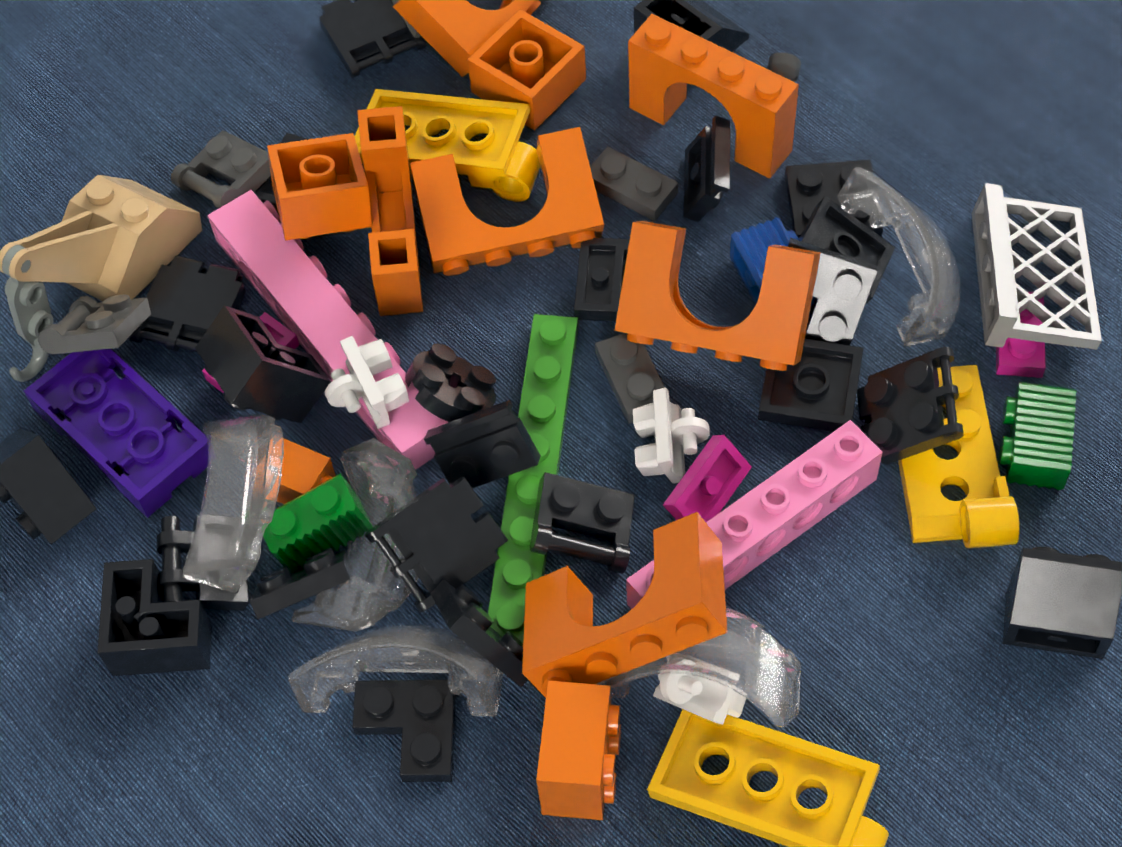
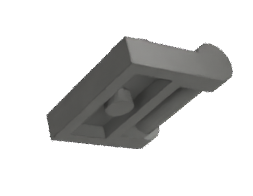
M222 130L217 136L210 139L206 147L188 164L181 163L175 166L171 173V181L182 190H193L213 201L214 206L219 209L249 190L255 192L271 176L268 152ZM210 173L231 185L220 186L205 177Z
M121 294L97 303L89 296H81L71 304L69 313L57 324L48 325L39 334V345L49 354L119 348L151 315L147 297L130 299L129 295Z

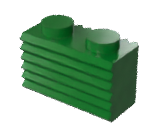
M1019 382L1015 396H1006L1002 423L1011 425L1010 437L1003 436L999 464L1007 465V482L1010 484L1016 482L1019 485L1027 484L1028 486L1036 485L1038 488L1045 486L1048 489H1064L1072 467L1073 429L1077 392L1075 389Z
M341 473L257 519V524L270 552L284 567L287 566L290 573L303 568V564L306 563L305 558L330 547L334 551H338L340 545L346 547L348 541L355 542L357 536L363 538L364 533L373 527L357 493Z

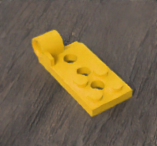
M375 89L367 109L402 106L404 123L410 126L406 130L409 164L411 162L453 154L457 174L468 175L472 187L490 188L501 198L513 202H522L529 198L541 168L537 150L526 143L518 142L531 110L529 104ZM358 127L354 137L363 164ZM443 129L449 130L445 135L441 137H431L438 134ZM477 134H488L480 141H470Z
M977 365L951 367L952 383L958 387L959 398L955 400L957 423L963 425L964 436L943 445L953 447L957 451L958 456L954 459L945 460L938 457L932 448L898 461L912 542L921 543L963 539L966 548L1016 545L1019 540L1020 530L1018 509L1014 498L1009 496L1006 477L1000 476ZM937 368L939 387L943 386L941 368ZM945 418L944 425H947V418ZM947 485L958 486L965 492L966 498L960 501H951L943 496L941 489Z
M682 709L647 788L648 794L652 799L787 847H885L889 836L888 831L882 825L862 816L878 776L880 765L730 715H726L724 724L721 725ZM712 755H722L729 760L728 768L718 775H709L701 770L702 764ZM761 771L771 772L778 778L776 785L766 792L755 791L749 786L752 776ZM808 788L821 789L827 795L825 803L816 809L802 807L797 801L801 792Z

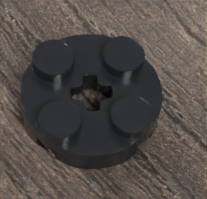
M433 344L429 351L417 354L405 375L407 386L409 387L411 382H413L415 388L419 391L415 397L419 404L430 413L448 422L489 408L496 401V394L493 389V385L496 382L494 374L485 367L474 366L456 356L455 352L444 344Z

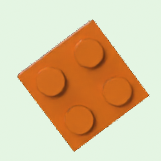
M521 9L467 59L471 93L484 100L529 104L531 110L525 125L534 131L586 80L585 46Z
M353 133L267 145L272 187L285 241L372 227L369 186Z
M548 681L536 777L542 815L603 820L605 803L614 804L617 776L615 773V755H619L621 724H619L620 705L611 704L610 686Z

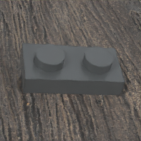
M608 146L590 166L597 192L653 221L657 220L678 194L677 181Z
M623 333L595 343V353L628 424L633 423V409L654 403L653 390L665 387L645 345L627 341L628 333Z

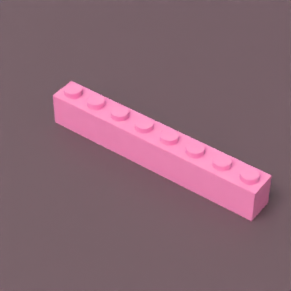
M249 190L207 215L217 243L241 270L283 324L297 335L300 345L308 354L314 357L329 380L333 381L331 373L336 369L341 368L346 375L350 374L345 362L347 357L340 341L353 336L359 347L378 340L375 337V329L363 312L357 315L350 307L351 301L345 290L338 283L332 286L326 279V270L319 259L314 255L308 257L304 253V246L300 238L285 241L280 217L274 206L268 200L262 203L256 194ZM384 342L391 358L392 368L373 375V378L377 382L396 373L400 374L408 392L409 402L389 411L390 424L380 429H377L362 397L358 400L361 408L356 413L405 474L409 475L434 458L435 452L430 444L427 445L424 440L427 431L449 422L435 416L419 404L415 399L419 391L415 388L413 382H411L409 387L405 382L406 372L400 366L399 356L388 342Z

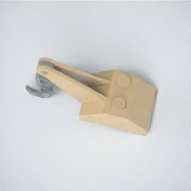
M97 175L69 200L62 222L26 238L6 244L0 251V272L10 276L5 285V294L17 334L30 343L33 350L30 362L23 370L19 371L16 367L10 368L9 373L12 378L19 382L32 379L43 369L49 353L45 352L38 342L39 334L48 325L53 324V316L43 282H66L101 301L121 294L129 295L130 299H134L156 277L162 264L168 265L175 256L202 232L200 213L133 180Z

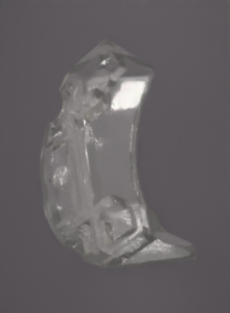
M861 167L854 168L837 195L842 208L849 214H855L857 210L867 213L870 216L868 222L873 228L893 226L923 293L913 295L907 304L911 313L902 318L897 325V330L904 346L944 338L957 315L961 287L957 263L945 236L932 219L907 197Z
M256 414L203 423L202 432L206 435L208 443L207 479L198 523L183 567V578L236 593L255 570L261 555V541L268 524L272 522L282 476L284 441L281 427L274 425L275 418L264 414Z
M374 438L343 451L340 460L344 466L348 483L357 493L373 527L417 497L413 485V480L417 473L409 458ZM364 533L363 538L357 536L355 542H349L347 556L352 565L351 580L318 593L315 601L310 605L294 610L291 620L296 623L356 632L375 625L377 621L381 620L389 612L397 610L407 599L411 591L401 577L395 578L389 570L392 565L376 542L370 543ZM385 534L384 538L400 560L404 558L390 536ZM410 569L408 572L417 582L419 577L413 569Z
M726 608L728 633L604 680L596 685L610 686L611 697L623 699L628 696L630 684L636 679L664 673L699 676L735 690L760 708L772 720L774 726L786 727L799 715L801 663L790 649L785 650L771 635L763 630L764 625L751 617Z
M392 626L360 634L313 658L288 676L289 684L303 713H326L330 705L329 697L336 691L343 689L344 693L355 692V682L358 681L360 672L449 673L447 684L450 693L461 696L462 692L467 697V705L472 716L497 717L503 680L502 671L455 633L431 626Z

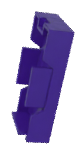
M111 349L72 352L23 391L32 408L61 436L64 434L147 518L172 498L171 492L189 476L193 479L196 478L218 459L211 440ZM112 369H115L123 379L121 380ZM61 412L66 418L61 421L56 414ZM174 419L176 420V422L178 423V425H179V426L181 427V429L183 430V431H181L180 433H179V430H178V428H177V426H176V424H175ZM118 466L128 477L124 473L119 476L113 469Z

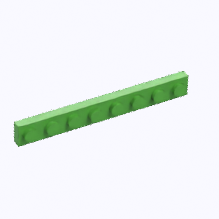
M534 314L518 418L520 417L541 457L537 466L509 475L501 531L508 541L500 546L497 551L500 559L495 564L488 615L494 621L490 626L501 636L509 631L522 643L524 639L526 583L545 574L547 553L542 555L531 552L530 541L540 479L545 472L558 475L579 328L578 317Z

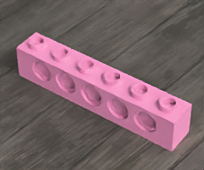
M851 420L706 522L722 542L725 590L877 480L883 452ZM654 560L626 579L627 605L631 609L638 604L651 584L654 574Z

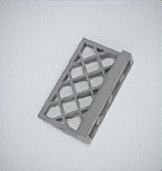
M985 183L971 213L985 345L1003 348L1007 338L1097 350L1102 342L1082 208L1003 197L1002 185ZM1008 213L1021 215L1029 224L1021 228L1008 217ZM1049 221L1070 222L1071 231L1064 234ZM1038 229L1053 243L1045 248L1030 234ZM1019 242L1034 256L1025 261L1012 250V246ZM1062 249L1075 259V264L1069 267L1053 253ZM1043 262L1058 275L1049 280L1036 270L1034 266ZM1023 275L1039 289L1029 294L1016 283V279ZM1066 281L1080 292V297L1074 301L1059 289L1058 286ZM1047 295L1063 309L1054 315L1038 300ZM1027 309L1043 323L1040 326L1021 323L1019 313ZM1071 315L1085 326L1086 332L1072 330L1062 320Z

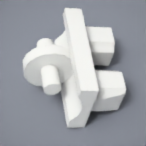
M353 336L341 340L340 344L347 357L345 362L350 374L346 375L341 368L331 373L333 381L325 390L328 402L334 407L346 406L349 413H354L361 408L358 400L362 397L377 429L389 425L388 412L409 402V397L400 374L396 373L377 382L373 378V375L392 368L391 358L382 339L363 344L359 347Z
M667 388L653 390L654 403L633 409V424L638 435L641 438L655 435L656 443L636 447L635 464L643 476L665 474L672 484L679 483L685 475L684 453L687 455L696 454L697 444L709 438L710 430L708 422L695 417L694 409L685 408L681 410L679 405L669 401V391Z
M680 652L667 656L668 665L663 667L658 673L660 684L656 687L653 697L721 725L724 724L726 715L736 718L741 715L748 696V689L737 685L740 678L739 675Z

